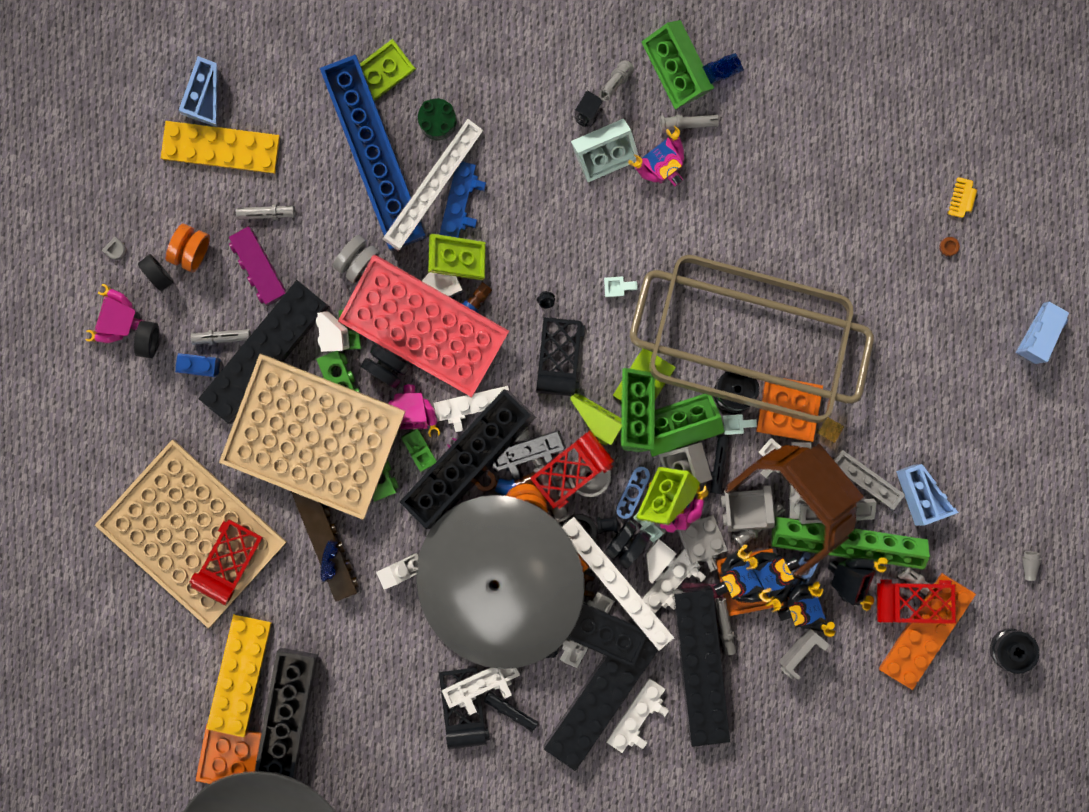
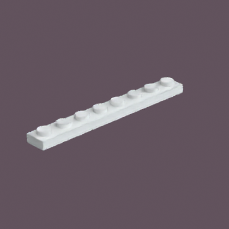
M469 119L465 121L382 238L384 241L397 250L402 247L483 130Z
M575 517L563 525V529L572 540L577 552L658 650L662 649L674 638Z

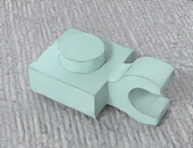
M623 277L604 278L605 297L624 296V291L637 290V281L624 282Z
M742 414L723 416L724 435L744 434L743 428L757 427L756 419L743 420Z
M637 514L633 517L635 521L642 525L640 530H645L651 535L650 540L653 543L666 532L665 529L660 528L659 523L638 520L636 518Z

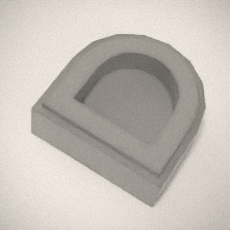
M114 236L102 251L108 257L119 260L125 256L126 247Z

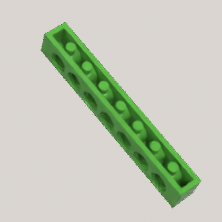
M334 351L316 359L324 379L339 385L346 384L349 389L360 392L359 388L355 389L354 387L355 377L352 371H348L345 365L348 364L345 353L341 354L340 351ZM335 367L342 369V374L339 377H334L333 375ZM388 459L382 472L386 479L383 484L378 483L373 496L374 502L397 493L396 489L399 488L396 478H392L389 473L392 469Z
M775 517V528H772L773 547L819 553L824 549L826 528L824 524H801L799 520ZM855 529L848 535L849 539L828 554L845 558L872 559L874 562H877L879 558H886L888 560L887 564L925 569L930 557L927 539Z

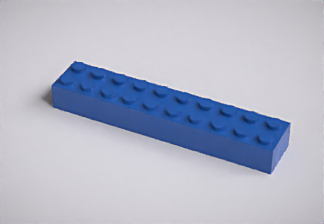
M355 54L321 67L320 71L385 236L411 199V195L363 70ZM421 221L416 225L402 247L427 238ZM387 243L390 251L396 250L393 246Z

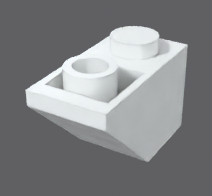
M329 311L317 313L316 324L319 328L318 345L321 347V351L349 349L348 329L338 322Z
M659 538L646 551L648 580L651 583L654 581L658 582L664 575L662 571L667 566L671 567L677 559L675 558L677 553Z
M417 553L376 572L383 589L397 585L417 574L419 558Z

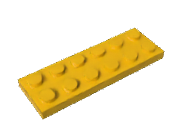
M165 121L161 159L275 174L280 136Z
M233 614L206 727L207 730L240 737L246 736L272 622Z

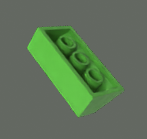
M681 20L666 23L641 42L674 109H678L714 89Z
M622 368L621 447L626 451L634 452L654 450L655 378L651 375V372Z
M702 394L655 410L654 450H650L651 456L653 457L725 433L722 417L712 396Z

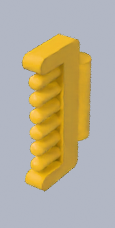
M958 177L956 179L958 183L955 184L956 187L954 188L956 192H953V196L957 197L951 198L953 201L950 204L954 206L949 207L948 215L963 218L965 212L971 213L973 210L977 189L972 188V180Z

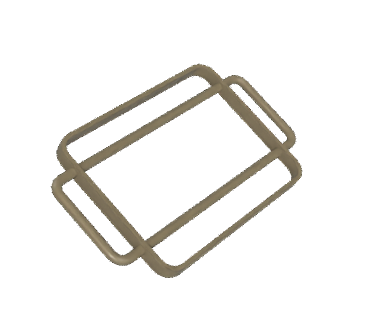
M685 255L679 258L673 273L653 270L645 275L630 330V339L635 346L653 351L649 370L656 380L811 423L823 422L828 418L833 410L834 401L853 404L861 399L874 335L868 327L851 322L853 306L851 301L842 295L694 255ZM683 263H693L838 302L846 309V320L677 275L678 267ZM653 278H661L670 281L654 344L640 340L637 334L651 280ZM674 283L843 327L844 330L831 391L659 345ZM850 330L861 332L866 336L857 386L853 396L836 393ZM661 353L828 398L827 410L822 416H814L669 377L656 370V355Z

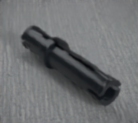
M717 436L713 472H711L712 483L710 493L722 494L724 477L726 478L725 466L730 437ZM721 447H723L721 463H719ZM720 467L719 481L717 483L718 468Z
M489 691L483 701L496 709L499 714L502 713L530 732H533L538 724V721L509 704L508 700L499 698L491 691Z

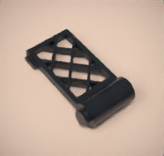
M543 318L536 393L572 396L579 392V382H576L580 337H584L585 325H581L582 321ZM547 322L555 323L560 329L551 335L546 330ZM569 324L577 325V332L571 337L564 330ZM562 331L568 340L559 345L553 337ZM549 340H552L558 348L549 354L544 347ZM570 341L574 345L575 351L568 356L562 347ZM558 350L566 357L559 364L551 357ZM548 358L556 366L551 371L542 370L543 362ZM569 360L573 365V373H565L560 366Z
M477 667L439 672L441 690L448 687L444 684V675L454 676L457 679L456 684L462 681L461 678L465 673L474 672L475 675L481 671H477ZM441 691L448 750L487 745V741L490 740L489 729H485L481 694L477 695V700L474 702V706L476 703L478 704L476 711L479 714L480 722H471L466 718L468 712L463 716L455 710L458 705L450 708L451 711L448 714V705ZM452 712H455L462 718L457 725H449V716Z

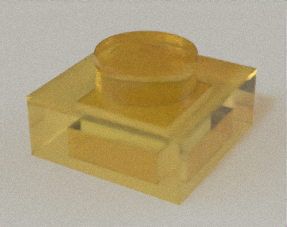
M828 417L824 420L817 434L835 443L844 426Z

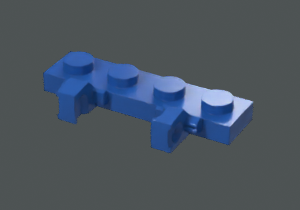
M461 161L456 168L439 235L459 238L460 230H465L466 226L476 228L478 220L467 217V212H465L469 193H472L473 189L485 191L486 182L477 180L478 176L474 175L476 165Z

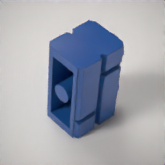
M178 353L175 372L216 377L219 374L220 358Z

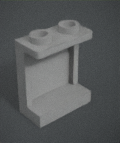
M763 486V490L732 492L729 494L725 492V496H721L722 507H726V514H723V524L728 526V532L775 528L771 486Z
M807 629L781 658L779 663L782 667L780 669L791 679L795 677L800 680L801 677L794 671L798 663L815 644L824 651L830 645L813 630Z

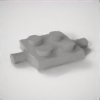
M714 515L699 518L691 523L686 530H678L690 563L707 561L710 572L717 570L714 558L728 550Z

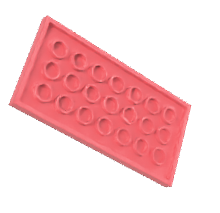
M372 255L338 320L343 325L470 397L475 393L509 333L507 329L377 255Z

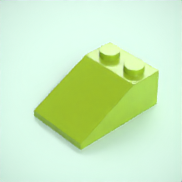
M579 393L572 395L570 400L592 433L598 437L597 440L604 445H612L621 432L622 418Z
M658 467L636 518L638 520L669 525L694 499L700 482L689 471Z

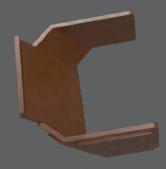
M820 443L811 449L792 445H784L778 450L774 449L731 481L725 490L727 494L734 492L761 469L780 471L826 526L824 549L793 573L794 577L797 575L801 577L849 539L848 535L855 530L856 503L864 498V495Z

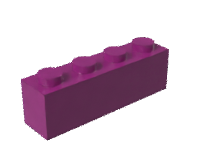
M248 226L229 236L231 241L229 246L233 253L237 252L240 257L238 263L243 270H247L249 274L247 279L251 286H255L258 290L256 295L261 304L265 303V305L270 306L279 301L287 291L253 229Z

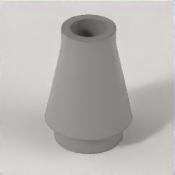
M1033 551L1024 552L1022 561L1025 580L1036 581L1042 560L1040 553Z

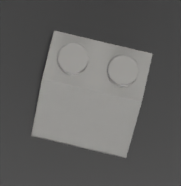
M702 442L659 454L664 468L689 471L700 483L712 479Z

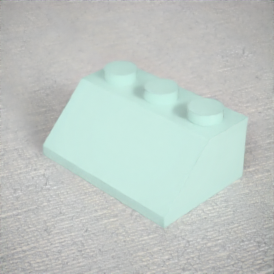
M624 118L571 141L587 182L630 165L628 163L629 160L633 163L636 162L634 154L638 155L631 129Z

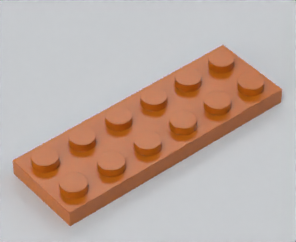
M941 573L934 584H939V580H952V584H956L957 624L976 594ZM943 588L938 593L945 602L951 597V588ZM929 591L924 600L927 601L933 593ZM936 596L928 603L935 611L943 605ZM926 605L918 612L924 619H929L934 614ZM945 606L938 614L943 619L952 620V611ZM915 615L912 619L920 618L917 615ZM908 623L880 665L879 670L913 690L956 624Z

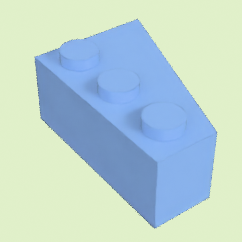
M199 56L197 57L178 110L181 115L217 127V63Z
M1051 302L1043 303L1016 353L1035 364L1048 362L1059 335L1068 322L1069 312Z
M922 464L912 465L896 471L915 526H924L959 513L956 508L952 507L947 500V496L940 491L936 485L937 483Z

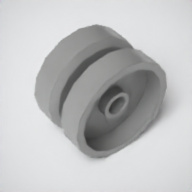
M356 235L346 244L332 265L339 273L346 272V279L352 284H356L360 280L372 255H380V251L373 245L366 248L367 240L361 235Z
M572 464L569 475L577 476L578 465ZM581 465L580 476L586 477L588 472L593 473L589 466ZM609 470L605 474L601 471L576 492L585 497H595L602 494L608 488L611 481V471ZM569 477L572 488L576 487L577 478Z

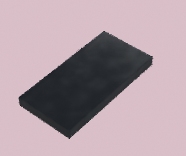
M583 602L577 623L567 639L634 668L647 635L640 627Z

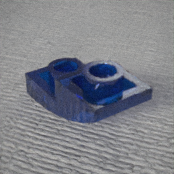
M736 53L724 56L718 61L707 63L703 66L711 84L744 71Z
M332 539L328 540L321 561L320 575L321 581L324 583L328 579L332 580L336 572L334 568L336 563L329 559H334L338 548H336L338 542Z

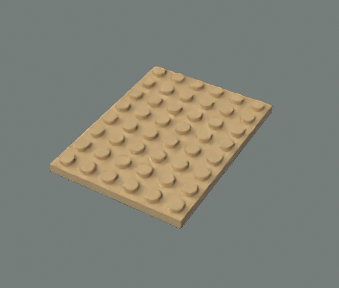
M259 354L219 463L364 520L406 411L274 358Z
M174 439L169 442L95 524L102 533L207 628H210L287 543L285 539ZM230 519L262 536L263 539L236 586L230 601L224 606L192 589V584L189 582L195 572L199 573L221 534L218 529L222 522H227ZM230 525L227 531L229 539L238 537V529ZM251 535L243 537L246 548L254 546L257 538ZM241 539L230 541L233 552L243 549ZM227 543L219 545V556L230 553ZM244 551L234 554L236 565L245 562L246 556ZM231 556L221 558L223 569L234 566ZM218 560L211 561L207 570L213 573L220 571ZM235 569L224 572L226 580L233 583L237 577Z

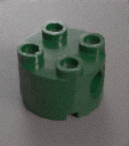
M440 98L423 102L417 115L418 124L423 134L435 141L444 140L452 135L457 125L456 113L452 105Z

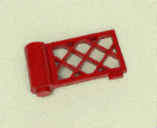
M588 431L530 479L553 509L555 507L560 509L569 502L567 500L569 496L601 471L605 474L614 467L612 465L614 460L594 434ZM572 449H575L579 454L578 462L568 461V453ZM556 462L564 463L563 474L553 473V465ZM567 463L578 465L577 476L566 474ZM581 465L589 466L593 473L588 477L580 476ZM541 474L549 475L548 486L541 485L536 478ZM552 475L563 477L562 487L551 486ZM566 477L577 478L576 487L573 489L565 488ZM551 489L561 490V498L557 502H554L550 497Z
M230 519L227 522H222L218 529L221 534L199 573L195 572L189 582L192 584V589L224 606L230 601L236 586L263 539L262 536ZM230 525L238 529V537L229 539L227 531ZM251 535L257 538L254 546L246 548L243 537ZM241 539L243 549L233 552L230 541ZM227 543L230 553L219 556V545ZM244 551L246 556L245 562L236 565L234 554ZM231 556L234 566L223 569L221 558ZM218 560L220 571L213 573L207 570L211 561ZM235 569L237 577L233 583L226 580L225 571Z
M880 579V583H877V622L956 624V584H952V580H939V584L892 583V579ZM900 587L909 588L914 594L905 601L900 596ZM923 588H928L933 593L927 601L918 594ZM943 588H951V597L945 602L938 593ZM915 596L924 603L917 611L908 604ZM935 596L943 603L937 611L928 604ZM905 605L914 612L909 619L901 618V609ZM925 605L934 613L929 619H924L918 613ZM947 606L952 611V620L943 619L938 613ZM915 615H917L920 619H912V618H913Z

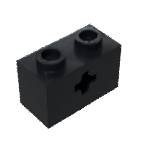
M587 90L575 109L574 118L577 119L576 122L583 127H591L602 109L603 100Z

